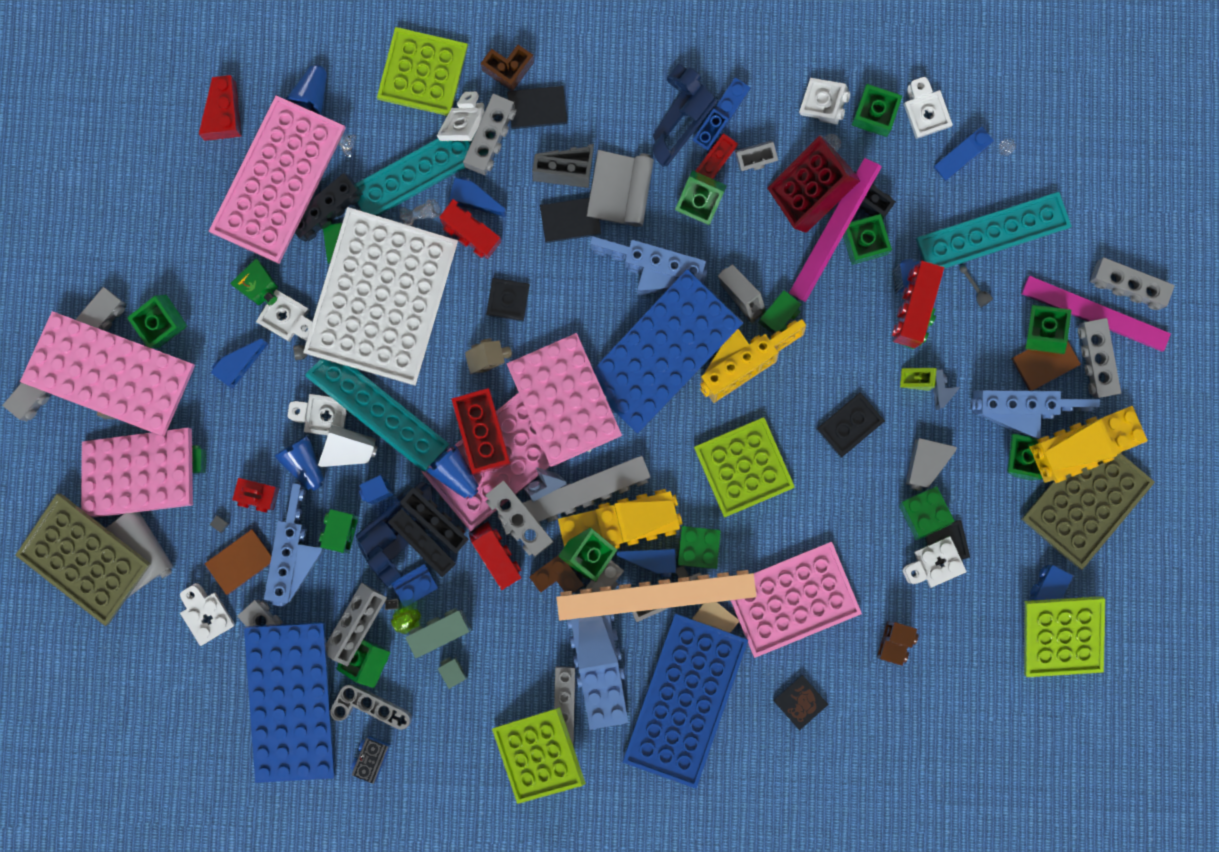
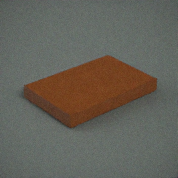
M1067 342L1065 354L1026 350L1011 358L1029 391L1081 365L1069 342Z
M251 529L207 561L205 565L225 594L229 595L269 566L272 555L254 529Z

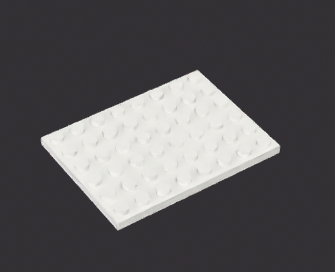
M347 207L303 353L416 386L458 240Z

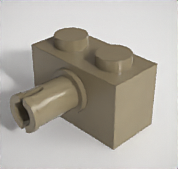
M491 338L481 340V344L472 345L471 349L465 352L470 374L487 372L505 363L504 359H509L512 356L509 346L501 348L500 340L492 341Z

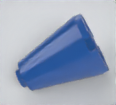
M320 65L310 66L286 97V100L322 115L327 80L325 69Z
M308 436L301 438L274 455L307 490L312 489L314 491L323 485L321 482L324 478Z
M454 444L450 447L452 450L449 452L444 451L430 465L432 468H427L426 471L463 498H472L478 492L477 488L479 485L458 447Z

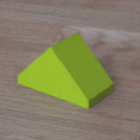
M902 368L900 387L925 391L935 388L937 368Z

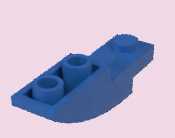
M735 77L692 141L708 151L735 115L751 87Z

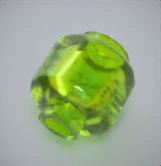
M405 606L393 613L391 624L397 633L408 634V631L420 626L421 614L418 609Z

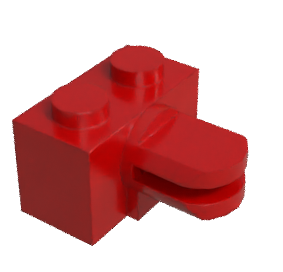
M238 478L232 500L238 502L237 506L249 508V505L256 506L257 511L267 513L268 509L274 510L280 488Z

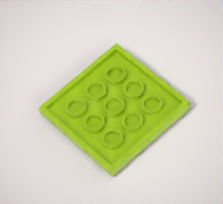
M395 27L377 99L448 116L454 105L468 44Z
M764 417L693 447L724 518L795 488Z
M1103 596L1025 601L1024 675L1026 677L1104 672L1105 598Z
M560 707L492 728L517 804L586 784Z

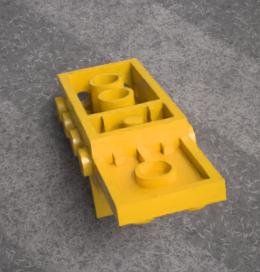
M802 319L798 322L794 320L787 325V329L783 332L777 331L770 337L771 340H769L766 334L763 336L758 335L750 341L751 344L747 342L738 329L721 346L707 370L701 376L700 390L705 397L709 396L711 401L715 403L776 363L779 351L804 335L806 329L805 322Z
M1133 406L1097 419V416L1085 420L1086 424L1084 425L1077 423L1070 426V431L1066 432L1063 429L1053 433L1054 437L1052 438L1045 436L1038 439V443L1030 446V449L1044 483L1053 480L1055 483L1067 479L1066 475L1071 474V477L1083 473L1082 469L1085 467L1087 470L1099 466L1097 462L1103 461V463L1114 460L1117 454L1147 442L1148 440Z
M666 489L655 491L653 496L648 497L647 493L636 496V500L629 501L628 498L617 500V503L610 506V503L598 505L599 509L560 518L558 522L564 547L570 539L588 528H592L616 549L620 548V544L626 542L630 546L638 544L639 539L646 538L647 541L658 539L657 535L665 533L666 537L677 534L676 530L680 529L679 525H683L680 513L676 514L675 506H678L676 495H672L671 491L666 492Z

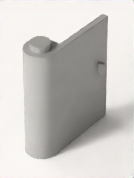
M598 150L586 216L634 227H642L654 162L651 155L641 153L640 156L632 158Z
M140 512L126 513L106 527L108 531L151 563L128 597L154 578L161 576L163 579L172 573L171 570L174 568Z

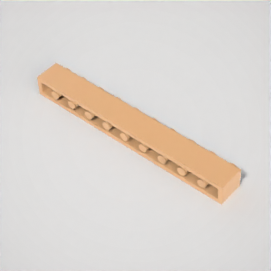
M748 570L736 571L737 575L729 576V572L717 573L716 578H709V575L697 576L698 580L691 581L690 577L678 578V582L670 583V579L658 580L659 584L651 585L650 582H641L639 587L632 588L631 584L619 585V589L612 590L611 586L599 587L600 591L592 592V588L582 589L580 594L573 595L572 591L560 592L561 596L556 597L559 621L757 597L754 573L749 574Z

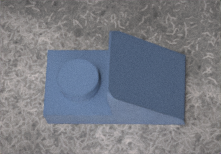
M943 369L936 370L935 388H933L936 410L944 408L960 388H945L947 377L946 374H943Z
M536 467L540 480L530 483L529 486L524 488V491L530 500L534 502L567 484L559 474Z

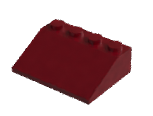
M819 135L767 189L792 227L807 233L860 180L844 159Z

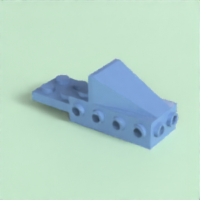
M593 236L590 246L591 250H594V254L600 256L608 254L617 261L625 259V267L628 268L629 272L639 274V271L642 272L637 289L638 295L666 292L686 269H689L704 283L707 273L704 270L705 260L631 240L630 247Z
M981 390L973 391V398L970 400V409L973 410V414L986 418L1022 436L1041 438V418H1054V415H1060L1061 411H1073V407L1074 411H1093V407H1100V399H1061V391Z
M292 484L286 522L278 521L264 596V600L273 601L272 605L286 606V603L292 601L324 553V548L301 545L302 541H306L307 530L304 529L305 525L297 524L298 521H301L303 509H300L301 501L304 502L306 497V490L300 484Z
M614 614L567 620L568 629L572 628L573 631L570 642L571 647L576 648L577 656H573L575 668L579 667L580 675H577L578 687L583 689L590 730L628 723L621 680L625 679L623 667L619 668L618 660H621L620 649H615L614 641L618 640L616 629H612L611 621H615Z

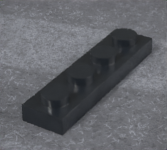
M403 509L388 521L441 577L456 565Z

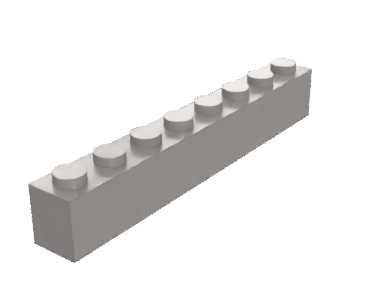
M103 287L76 320L108 331L112 326L113 320L123 314L127 304L110 290ZM21 383L2 406L19 420L27 422L36 416L37 410L41 405L48 402L50 394Z
M640 456L559 488L534 502L531 500L526 501L523 505L539 524L544 520H547L549 523L559 519V514L565 512L566 515L576 512V508L583 505V508L594 505V500L601 498V501L607 500L612 497L614 492L619 491V494L629 491V487L637 484V487L647 484L650 474L643 457ZM517 514L513 517L514 525H521L523 523L522 515ZM502 523L506 535L511 534L512 528L510 525Z

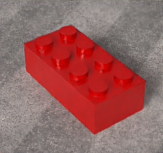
M921 261L917 266L913 267V270L910 269L907 280L910 282L902 295V299L905 300L897 312L899 321L897 325H894L891 336H894L893 342L911 348H916L924 342L945 267Z
M487 388L451 398L472 474L477 475L511 465L490 389Z

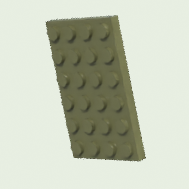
M1121 453L1117 454L1114 460L1103 463V461L1097 462L1099 466L1087 470L1086 467L1083 468V473L1072 477L1071 474L1066 475L1067 479L1055 483L1053 480L1021 518L1023 522L1080 570H1083L1155 483Z
M61 493L56 494L15 555L104 626L110 624L151 565V563Z

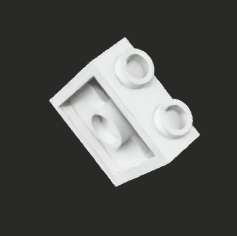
M810 78L799 111L800 115L818 118L821 122L838 125L839 120L844 118V103H848L850 99V91L847 85Z

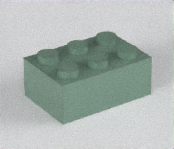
M457 608L444 613L445 618L440 620L439 617H436L426 622L427 627L422 628V626H418L408 631L410 635L405 638L415 659L472 631L463 610L457 611Z

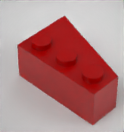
M231 75L212 77L199 130V135L204 141L242 137L237 83Z
M453 199L439 216L444 226L443 230L450 236L456 235L459 238L458 241L465 247L468 245L474 249L473 252L478 257L483 258L484 256L486 259H489L500 245L501 238L482 222L480 223L473 218L469 211L465 212L457 206L458 202Z
M488 521L468 533L471 543L501 590L521 579L519 572L522 570L517 561L513 562L509 556L512 554L507 545H502L500 542L502 537L497 529L493 530Z

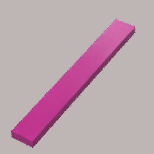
M864 158L856 172L860 182L839 202L789 292L791 295L804 302L807 301L882 166Z
M1031 276L1027 277L1021 293L1054 308L1072 310L1071 315L1088 322L1107 318L1110 331L1161 352L1165 350L1171 333Z

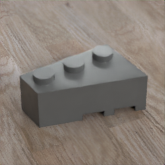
M594 144L576 149V147L565 151L556 150L535 154L532 169L533 181L589 188Z

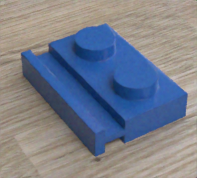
M426 564L391 584L404 608L439 589Z

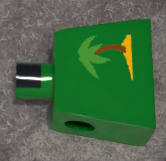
M257 259L230 283L237 291L257 305H261L265 301L270 306L277 301V297L273 293L278 289V286L265 266Z

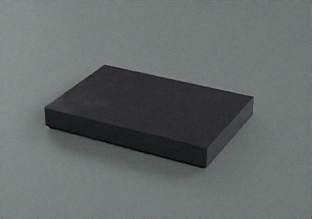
M563 86L508 91V100L514 102L516 109L514 119L510 120L511 129L567 124Z
M589 198L540 205L545 243L601 235L599 219L586 216Z
M860 392L816 430L838 456L842 458L883 424L885 420Z

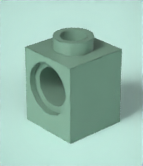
M449 657L440 662L441 667L438 668V671L448 689L467 679L457 658L452 660Z

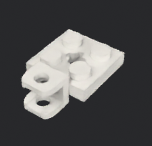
M926 77L913 80L907 87L910 101L905 102L904 107L915 138L918 139L952 127L953 124L941 91L933 92ZM925 110H927L928 113L932 112V116L930 117V119L924 117Z
M476 91L463 93L457 103L459 108H451L437 134L440 141L472 140L485 113V105L483 103H476L479 97Z
M275 290L274 295L277 297V301L270 306L267 304L256 322L289 342L294 334L307 341L312 321L305 318L309 309L280 291ZM286 311L287 318L281 321L279 313Z
M309 394L308 403L294 401L289 404L288 418L295 422L305 423V433L328 436L331 424L345 428L347 410L331 397ZM300 409V413L295 415V411ZM326 411H329V414L332 415L328 421H324V418L321 417V414H325Z
M950 536L915 551L914 554L918 561L906 565L902 570L908 583L917 584L927 580L930 588L967 572ZM939 556L941 559H945L943 567H941L940 565L936 566L935 562L938 561L937 557ZM913 570L916 572V575L914 577H912L911 572Z
M195 583L180 593L181 600L187 608L180 614L200 646L235 626L234 621L216 592L208 596L202 586ZM206 614L213 617L211 624L204 623L203 615Z

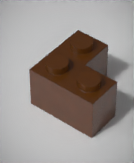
M520 45L515 47L507 59L491 48L480 64L484 73L510 91H514L534 64L533 54Z
M558 556L529 577L540 593L556 581L564 592L572 591L574 593L584 585L570 565Z
M887 621L877 658L903 666V663H906L909 657L908 647L912 648L917 643L919 636L917 629L897 622Z

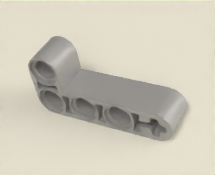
M355 684L344 686L331 708V716L336 721L348 718L355 707L396 729H405L412 722L410 712ZM348 688H351L355 693L353 699L346 696ZM365 697H369L372 700L371 707L364 706L363 699ZM338 706L345 708L346 713L344 716L337 714ZM382 706L389 708L390 713L388 716L381 714L380 709ZM395 711H397L395 716L401 717L404 715V720L407 721V723L404 722L403 724H400L399 718L394 717L392 720L390 718L394 715Z

